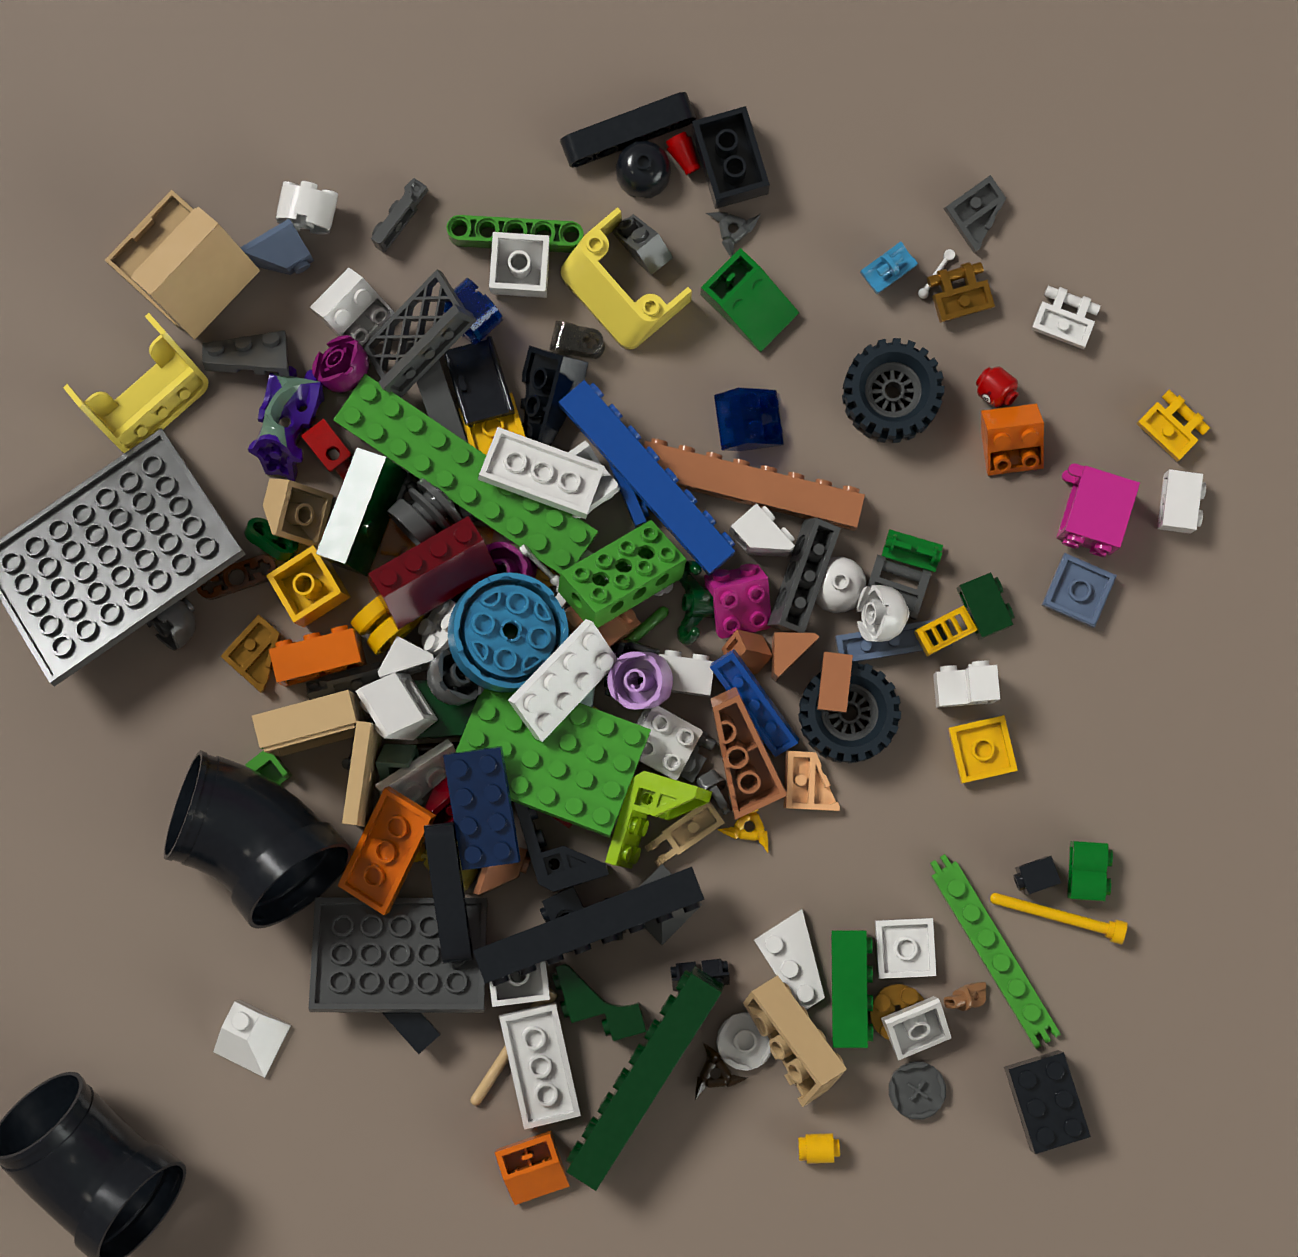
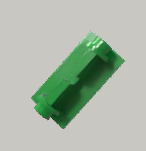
M889 529L881 556L936 572L938 562H940L943 545Z

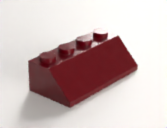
M469 516L371 571L368 573V581L399 630L470 589L479 581L497 573V569L483 538Z

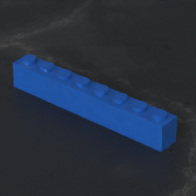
M583 380L559 401V407L701 566L705 573L710 576L735 554V550L732 548L735 542L726 532L720 534L714 527L716 524L714 518L706 510L702 513L695 506L698 501L688 489L685 491L680 489L676 484L679 481L676 475L669 468L664 470L657 463L660 458L650 446L646 449L638 441L641 439L639 433L631 425L626 427L620 421L623 416L613 404L607 406L601 399L604 396L601 390L594 383L589 385Z

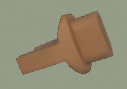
M986 982L971 983L958 988L951 996L944 997L945 1007L966 1011L971 1007L982 1006L986 1001Z

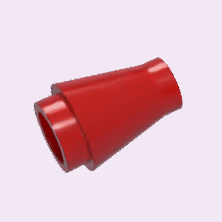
M685 131L666 141L669 147L666 150L684 170L686 176L701 168L691 136L688 137Z

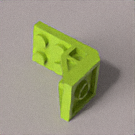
M647 771L634 776L622 804L605 863L632 869L633 864H636L640 857L641 848H639L641 837H644L648 831V815L670 821L708 804L712 791Z

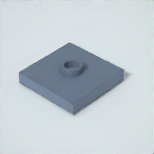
M1064 553L1042 602V606L1094 628L1117 575Z

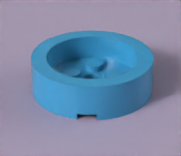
M509 572L489 576L465 592L454 606L448 624L450 652L462 673L475 684L488 690L497 692L517 691L568 638L569 629L566 613L553 595L552 590L531 576ZM511 623L516 626L518 630L516 638L508 639L504 635L502 628L505 624Z

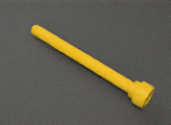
M993 893L990 896L991 903L1102 933L1105 934L1106 938H1110V942L1122 945L1125 939L1128 923L1115 920L1114 922L1109 921L1106 923L998 893Z

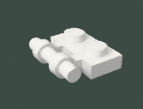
M1048 285L1044 296L1054 299L1053 305L1042 301L1031 330L1084 349L1095 321L1085 318L1086 312L1097 316L1101 305L1091 302V298L1085 296L1080 298L1067 293V289L1062 287L1056 289ZM1062 304L1077 308V313L1074 314L1061 309Z

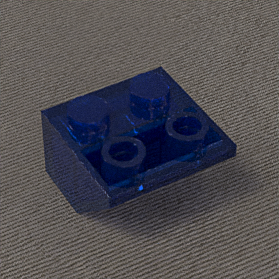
M738 387L714 395L721 450L746 451L784 445L776 390Z

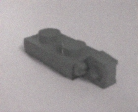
M415 178L404 187L405 192L402 198L396 200L391 205L389 215L383 222H379L372 232V242L383 253L388 250L418 210L417 205L429 191L426 185Z
M381 662L319 677L317 680L306 683L309 700L345 690H350L357 694L355 691L381 679L378 675Z

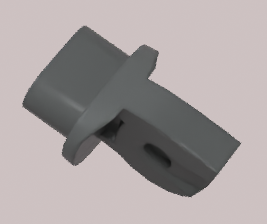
M713 769L697 778L696 783L700 788L712 791L711 797L713 796L723 815H726L731 810L721 791L727 781L724 778H720L716 770Z

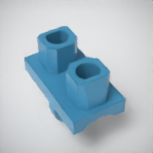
M899 242L862 269L860 273L874 292L879 294L916 267L918 263L909 254L904 244Z

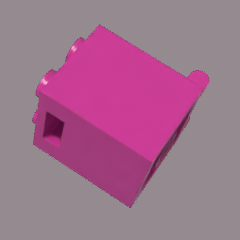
M1071 464L1068 470H1065L1061 475L1063 481L1073 485L1056 538L1063 540L1062 544L1067 547L1078 549L1079 546L1089 548V553L1099 557H1106V554L1111 555L1121 547L1140 482L1086 465Z

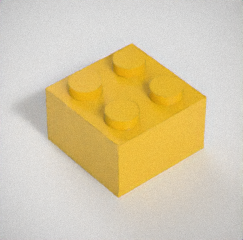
M312 545L266 575L293 623L303 628L351 598L332 564L316 554L318 547Z

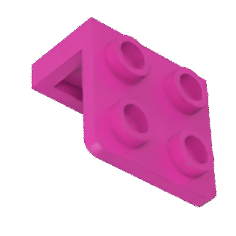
M744 564L740 568L732 570L719 569L710 576L704 575L705 586L713 596L716 633L719 638L731 637L737 629L752 633L770 628L767 625L771 615L769 582L767 575L758 564Z

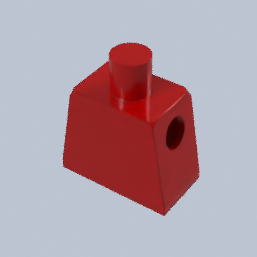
M323 418L301 435V437L330 473L335 470L344 481L351 464L348 459L352 457V454ZM332 448H335L340 454L336 460H331L327 455V452Z

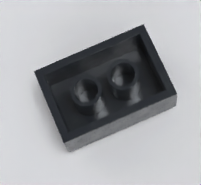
M746 106L692 121V134L715 209L769 194V180Z
M1057 1050L1004 1067L1031 1152L1038 1154L1091 1137L1064 1052Z

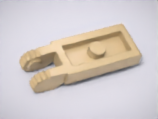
M709 802L692 810L662 831L663 834L647 844L645 849L647 852L653 851L660 843L667 839L673 849L663 853L654 861L659 867L674 855H680L725 822L712 803Z

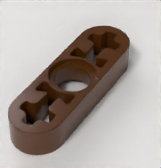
M259 555L232 564L210 579L213 583L220 582L222 580L219 575L223 574V580L228 589L224 590L223 585H218L213 588L214 592L210 594L209 591L203 590L207 582L196 589L205 599L214 600L269 581L267 576H264L261 572L252 574L255 580L251 581V576L246 566L250 565L251 570H256L260 568V562L264 561L267 565L271 564V568L267 569L269 574L277 569V564L271 557ZM234 570H242L244 572L245 579L240 585H232L230 583L229 576Z

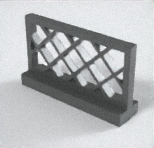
M437 269L362 347L365 349L381 378L379 384L382 389L389 393L392 391L399 397H402L477 320L472 312L465 309L443 272ZM439 282V295L431 296L433 287ZM419 302H422L420 315L412 316L414 307ZM430 302H437L435 316H428ZM445 302H452L453 306L443 315ZM418 321L416 335H409L411 322ZM426 321H434L433 326L424 334ZM399 322H403L401 335H394L395 326ZM381 341H384L382 355H377L374 348ZM392 341H399L397 354H390ZM407 341H414V346L405 354ZM389 360H396L395 365L387 372Z

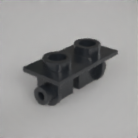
M721 958L701 961L703 972L724 985H730L727 961H722ZM696 961L676 963V966L670 967L673 991H678L675 987L685 970L692 971L694 966H696Z

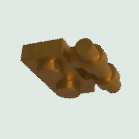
M970 262L960 265V268L950 271L946 269L939 270L936 275L927 277V283L930 288L940 285L942 289L941 293L932 296L940 323L995 307L988 280L977 282L975 275L984 272L981 262L975 264ZM965 280L966 286L953 289L952 281Z

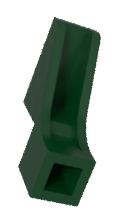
M562 964L556 966L557 973H553L552 976L556 990L562 989L565 1000L560 1002L564 1018L570 1017L571 1023L605 1013L606 1019L601 1020L606 1037L611 1035L613 1041L646 1032L639 1002L630 1005L610 1004L603 1000L569 965Z

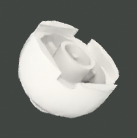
M831 557L815 602L823 610L832 613L847 612L857 606L863 588L866 587V576L862 568L851 559Z
M872 585L863 588L859 596L857 612H861L862 621H857L861 636L866 641H889L902 632L909 619L910 612L905 599L898 590L884 585Z

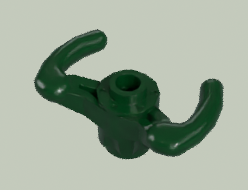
M692 560L686 561L683 577L679 580L686 593L683 595L681 602L682 610L686 611L681 625L677 628V639L684 645H691L698 639L701 631L696 626L703 618H715L713 596L709 590L704 589L690 574L692 572L694 575H698L702 572L701 566Z

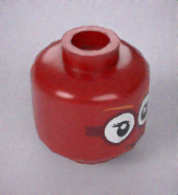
M1000 366L992 369L988 367L976 381L978 396L994 408H1001L1005 404L1010 406L1019 395L1016 391L1018 380Z

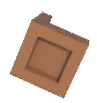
M738 629L722 647L724 655L735 649L752 674H758L773 656L762 635Z

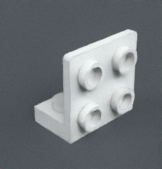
M660 706L644 709L636 724L651 729V733L640 762L671 779L677 780L703 731Z

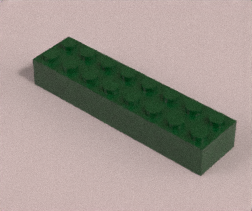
M694 966L691 972L685 970L675 989L679 990L677 995H669L660 1011L663 1017L660 1021L657 1019L653 1020L644 1036L647 1042L645 1045L639 1043L631 1055L628 1063L632 1066L629 1070L625 1067L622 1069L613 1085L616 1091L614 1094L608 1092L597 1110L600 1113L599 1118L594 1116L591 1118L581 1136L585 1140L583 1143L577 1140L566 1159V1162L570 1164L566 1171L568 1174L595 1191L598 1189L720 997L724 984Z

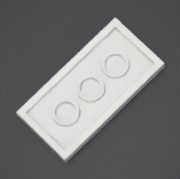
M498 427L479 473L478 480L586 519L605 466Z
M585 619L508 701L534 738L543 742L602 680L618 658L595 624Z
M548 1003L499 1015L524 1130L581 1116L556 1003Z

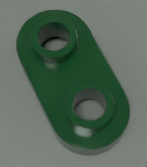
M256 517L248 521L244 531L248 541L279 561H289L294 558L298 549L297 542L272 535L268 520Z

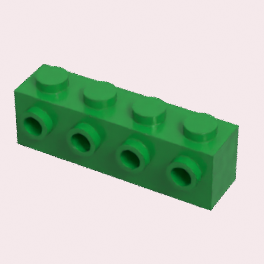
M831 930L832 1047L868 1048V1041H873V1024H868V1012H873V994H867V983H873L872 965H867V954H872V936H867L866 930Z

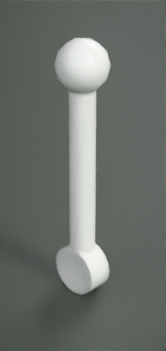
M948 249L945 251L944 259L933 275H936L937 271L943 270L948 262L954 260L955 252ZM928 283L918 291V295L922 299L929 296L930 287Z
M523 544L520 547L521 552L528 556L550 578L552 585H559L560 576L554 575Z

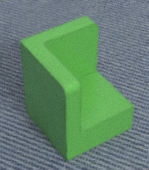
M264 750L245 764L247 767L265 775L280 785L292 776L278 756L266 753Z

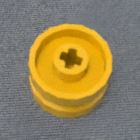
M377 596L353 618L350 624L360 635L370 634L367 644L376 655H379L391 648L397 636L402 639L405 638L423 620L424 615L398 630Z

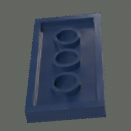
M502 746L444 754L443 759L462 870L519 863L521 859Z

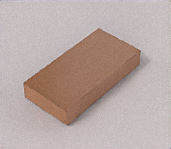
M832 652L823 653L817 710L847 712L853 655Z

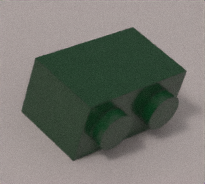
M991 572L963 583L956 588L963 605L978 629L975 631L978 640L1014 625L1012 619H1015L1013 610L1009 603H1004L1001 593L1004 592L998 577L993 578Z

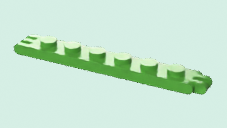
M945 854L940 857L945 868L941 869L936 860L932 861L930 864L935 871V874L931 875L933 881L1034 1048L1038 1049L1041 1047L1039 1040L1036 1038L1039 1034L1045 1043L1051 1041L1045 1031L1049 1028L1055 1037L1060 1036L1058 1028L956 861L950 863Z

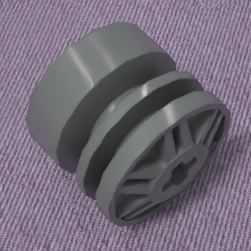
M424 478L417 482V486L423 495L412 487L408 490L414 501L412 505L400 498L387 510V514L416 546L436 535L437 532L435 530L438 527L441 530L450 527L446 519L453 524L462 520L460 514L455 509V505L446 494Z

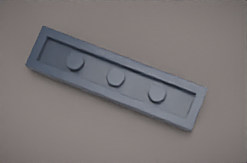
M934 620L906 624L898 636L883 642L866 641L860 632L835 636L837 651L840 654L853 655L852 661L858 662L920 652L923 649L914 631ZM946 621V624H947L948 628L950 629V627H949V621ZM941 625L936 626L943 641L947 640L948 638ZM931 630L927 631L926 633L933 646L937 645L938 643Z

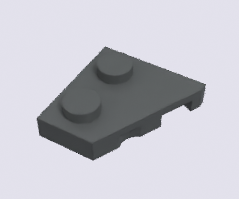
M990 175L943 208L973 253L980 249L981 243L994 223L995 216L1003 206L1006 197Z

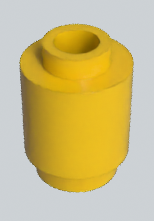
M833 1133L805 1134V1137H798L799 1161H806L807 1164L834 1163V1157H840L839 1139H833Z

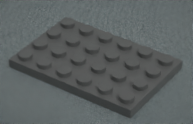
M315 897L309 1012L484 1013L485 983L474 953L473 960L443 964L433 898H396L390 912L382 915L357 898ZM465 898L472 951L486 946L487 898Z

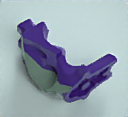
M289 366V377L279 376V372H270L264 401L258 414V422H262L263 425L257 439L248 447V452L258 457L267 475H281L288 480L296 481L298 473L297 462L302 463L303 460L302 449L296 447L297 436L302 432L303 428H311L317 409L325 400L322 384L314 377L312 370L306 372L304 379L297 377V371L292 366ZM301 406H307L305 411H298ZM283 417L288 418L291 424L288 427H283L279 424L280 419Z

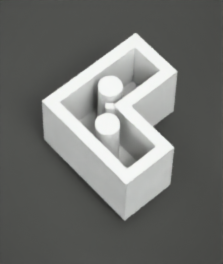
M989 660L974 661L965 670H957V665L941 666L940 672L933 674L936 708L992 704L1000 700L997 665H989Z

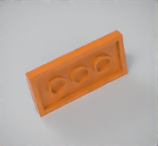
M390 786L384 788L339 881L338 887L382 915L388 914L425 840L424 825L433 824L436 815Z

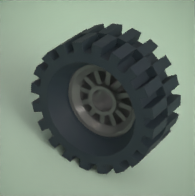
M893 338L891 343H886V339L878 340L875 346L872 347L870 344L864 348L861 354L858 353L851 366H849L842 389H844L842 400L843 404H846L845 412L847 417H852L854 420L852 425L857 430L860 427L865 430L863 435L871 438L874 435L878 437V442L883 443L887 439H892V443H900L904 438L910 440L915 438L917 433H922L927 429L942 404L941 399L944 395L945 386H942L941 383L944 377L942 371L938 372L936 369L938 365L936 359L932 358L930 360L927 357L928 350L924 347L921 350L914 348L916 342L908 340L907 344H902L901 338ZM887 373H889V380L885 376ZM894 373L899 374L897 380L894 379ZM879 377L882 383L877 381L876 379ZM905 377L907 381L901 383V379ZM872 385L878 389L872 390ZM909 385L912 387V389H904ZM889 386L896 387L899 390L900 396L889 398L885 393V388ZM905 395H913V396H912V399H911V398H909V397H907V396H905ZM873 396H880L875 400L873 399ZM883 401L884 404L882 408H880L877 404ZM887 405H890V411L885 410ZM895 405H897L900 411L895 412Z
M852 661L849 692L853 694L851 701L848 700L847 704L854 707L857 713L856 718L852 721L845 720L841 712L828 715V711L817 710L821 671L809 682L800 699L798 717L799 722H801L803 736H806L809 741L808 744L813 749L815 748L819 751L821 756L833 759L834 762L857 763L874 757L891 743L893 736L899 728L898 722L901 719L899 704L901 702L899 696H896L894 692L895 686L892 682L889 683L885 679L886 675L882 671L877 672L873 669L874 666L867 663L862 665L858 664V661ZM857 694L862 697L858 703L855 702ZM866 701L868 707L860 708V705ZM870 711L869 717L861 715L862 712ZM838 718V721L832 725L829 719ZM859 719L867 721V725L864 726ZM840 723L843 724L841 732L835 729ZM854 723L859 727L860 732H855ZM847 725L850 727L851 734H845Z

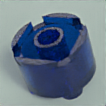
M465 278L453 290L465 309L472 312L477 320L462 335V337L466 336L473 345H476L504 319H502V314L486 294L483 295L481 292L476 291L479 287L469 278ZM445 302L443 314L453 306L452 302Z

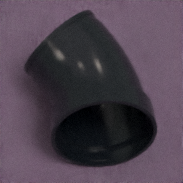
M201 750L193 759L182 784L164 846L165 860H174L182 865L197 869L224 885L232 893V903L251 927L258 929L278 924L314 902L315 897H320L339 878L347 867L352 855L351 847L337 829L329 822H322L311 809L283 786L247 766L220 756L209 755Z
M77 1072L61 1073L42 1082L22 1097L0 1121L1 1168L48 1215L74 1237L75 1246L87 1257H128L159 1226L172 1208L183 1187L186 1177L185 1164L163 1146L149 1144L115 1113L93 1088L86 1084L84 1078Z

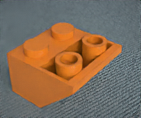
M1037 403L981 411V435L988 476L1044 469V421Z
M552 1130L498 1148L495 1151L503 1180L514 1205L570 1186Z

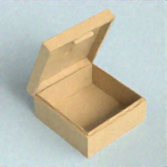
M173 190L156 205L105 259L107 264L175 326L181 327L194 340L260 271L213 218L199 207L194 209L190 207Z
M345 690L252 715L260 749L278 757L354 737L342 823L366 827L372 815L378 774L376 760L380 754L383 737L376 731L375 724L367 722L366 713L360 705V698L357 694L350 690Z

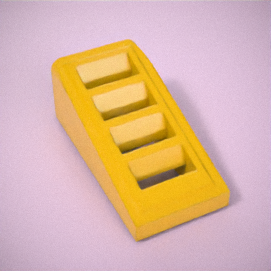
M963 605L914 631V634L928 657L978 629ZM959 614L968 628L962 631L955 618ZM949 619L957 632L955 636L952 635L946 624V621ZM941 625L948 638L947 640L943 641L936 626ZM929 630H931L932 634L934 635L938 643L935 646H933L930 638L926 633Z

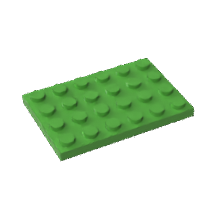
M484 688L477 698L456 752L502 746L511 801L610 838L651 729L579 703L549 736L541 742L534 738L509 703L508 699L515 692H497Z

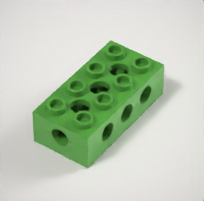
M650 520L560 572L558 592L583 621L585 619L590 620L599 628L683 577L686 558L658 526Z

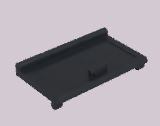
M488 336L487 340L448 349L444 353L466 426L473 427L476 423L515 414L492 336Z

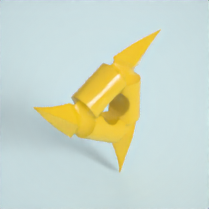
M758 809L738 818L734 827L717 829L734 839L758 840L768 853V835L757 813ZM752 821L755 829L752 832H747L744 829L745 822Z

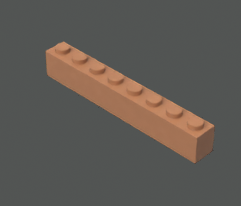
M652 438L651 442L644 441L643 447L646 449L650 446L659 456L660 460L657 463L664 470L669 468L679 479L676 484L681 489H688L689 491L754 506L757 503L760 508L766 506L770 511L803 519L818 518L855 531L858 526L865 494L859 493L860 489L843 486V489L832 487V482L816 479L815 482L804 480V475L794 472H788L787 476L777 473V469L770 466L761 465L760 469L749 466L750 462L742 459H734L733 462L722 460L723 456L720 454L706 452V455L695 453L694 448L679 445L677 449L667 446L668 442Z

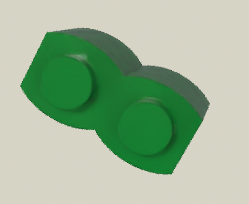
M1070 841L1067 898L1105 901L1106 895L1111 894L1112 884L1111 878H1107V867L1112 866L1113 850L1108 849V843Z

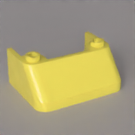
M617 207L584 235L562 264L561 277L568 288L622 348L635 349L691 302L692 290L687 287L668 304L655 294H646L636 302L628 296L598 262L609 250V241L606 236L618 227L622 221L621 210Z
M150 313L145 315V317L160 333L149 347V354L156 364L114 400L106 392H96L83 401L68 384L63 387L77 406L123 453H126L159 429H164L206 392L209 384L203 372Z

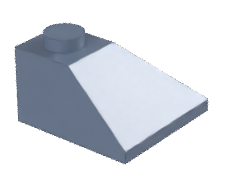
M290 219L240 247L257 267L288 275L293 273L300 274L306 271L311 266L310 263L314 261Z

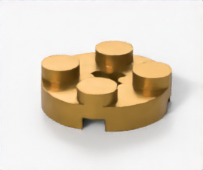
M892 984L882 988L873 999V1012H869L874 1029L883 1038L889 1040L881 1018L894 1012V1006L900 1005V1008L904 1009L923 1001L924 998L914 988L903 984Z

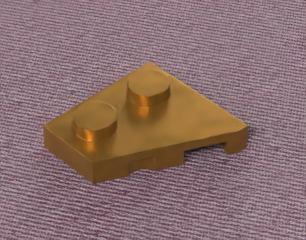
M258 614L220 657L260 693H263L272 668L269 649L276 647L275 643L279 642L281 633Z

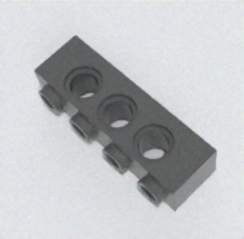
M810 518L803 521L772 609L768 626L786 633H805L841 529L840 527L818 518Z

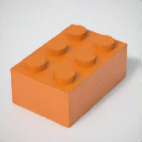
M348 625L332 628L331 634L320 635V632L304 635L303 641L292 642V639L276 642V647L269 649L276 682L284 687L315 680L327 674L367 665L360 634L355 629L348 628Z

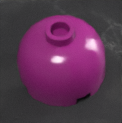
M349 335L339 336L326 344L329 348L324 354L319 351L312 365V374L327 389L344 393L355 389L363 376L368 373L369 357L357 340H354Z

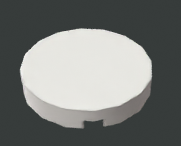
M747 1012L730 1016L718 1030L716 1043L719 1054L728 1065L735 1069L748 1071L758 1068L767 1062L771 1055L770 1039L768 1036L760 1034L750 1014Z

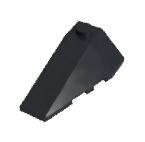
M529 346L522 372V382L526 383L525 398L521 399V408L525 409L522 427L527 438L549 446L552 445L567 417L565 412L559 407V401L585 379L589 362Z

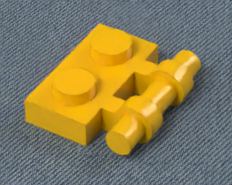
M1169 389L1162 396L1169 406L1165 409L1159 402H1156L1136 424L1178 462L1198 441L1191 431L1195 428L1203 436L1211 427L1203 421L1204 417L1199 412L1194 413L1184 403L1186 400L1180 395L1177 397ZM1175 411L1188 422L1185 426L1172 416Z

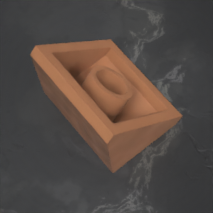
M774 632L772 637V679L776 682L816 643L819 636L816 633Z

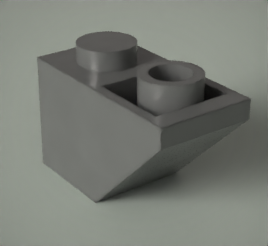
M634 214L622 220L619 226L612 231L637 263L651 275L673 258L660 235Z

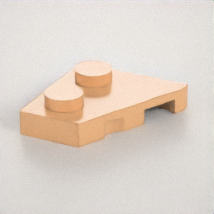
M786 751L784 788L787 796L784 797V808L840 811L839 803L835 801L829 787L831 785L828 778L821 769V762L817 753Z

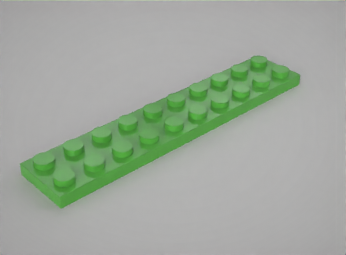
M367 374L363 376L333 419L334 422L418 479L424 478L432 485L438 487L452 502L519 547L525 544L538 560L558 574L578 563L599 533L580 518L572 517L573 514L478 480L486 458L485 454L392 391L389 393L383 390L380 384Z

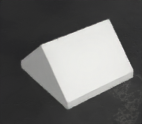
M397 636L378 670V675L380 678H383L394 672L410 675L428 670L429 664L435 656Z
M935 996L881 1018L898 1061L952 1038L941 1002Z

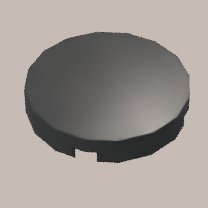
M911 1061L901 1065L892 1074L888 1085V1095L892 1105L900 1114L910 1119L923 1120L933 1116L941 1108L946 1098V1084L942 1075L934 1066L923 1061Z

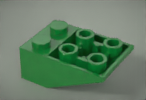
M741 248L701 287L700 295L760 353L799 314V311L764 270Z

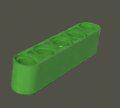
M456 215L450 218L446 226L449 239L454 245L460 247L492 248L493 236L489 238L481 236V231L487 227L493 228L495 232L510 233L513 229H520L523 231V234L533 235L546 230L551 233L549 252L571 253L584 237L581 225L573 221ZM458 226H465L467 228V232L462 236L453 234V230ZM569 232H575L579 235V238L575 242H567L564 236Z

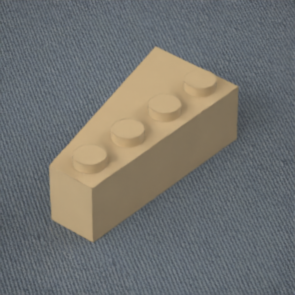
M778 975L751 991L743 1004L760 1034L768 1036L770 1039V1051L775 1060H782L788 1071L784 1076L790 1086L795 1083L801 1096L797 1099L803 1108L827 1092L847 1068L844 1066L841 1056L834 1052L827 1043L824 1033L816 1028L810 1020L806 1009L799 1005L793 997L789 986L782 982Z

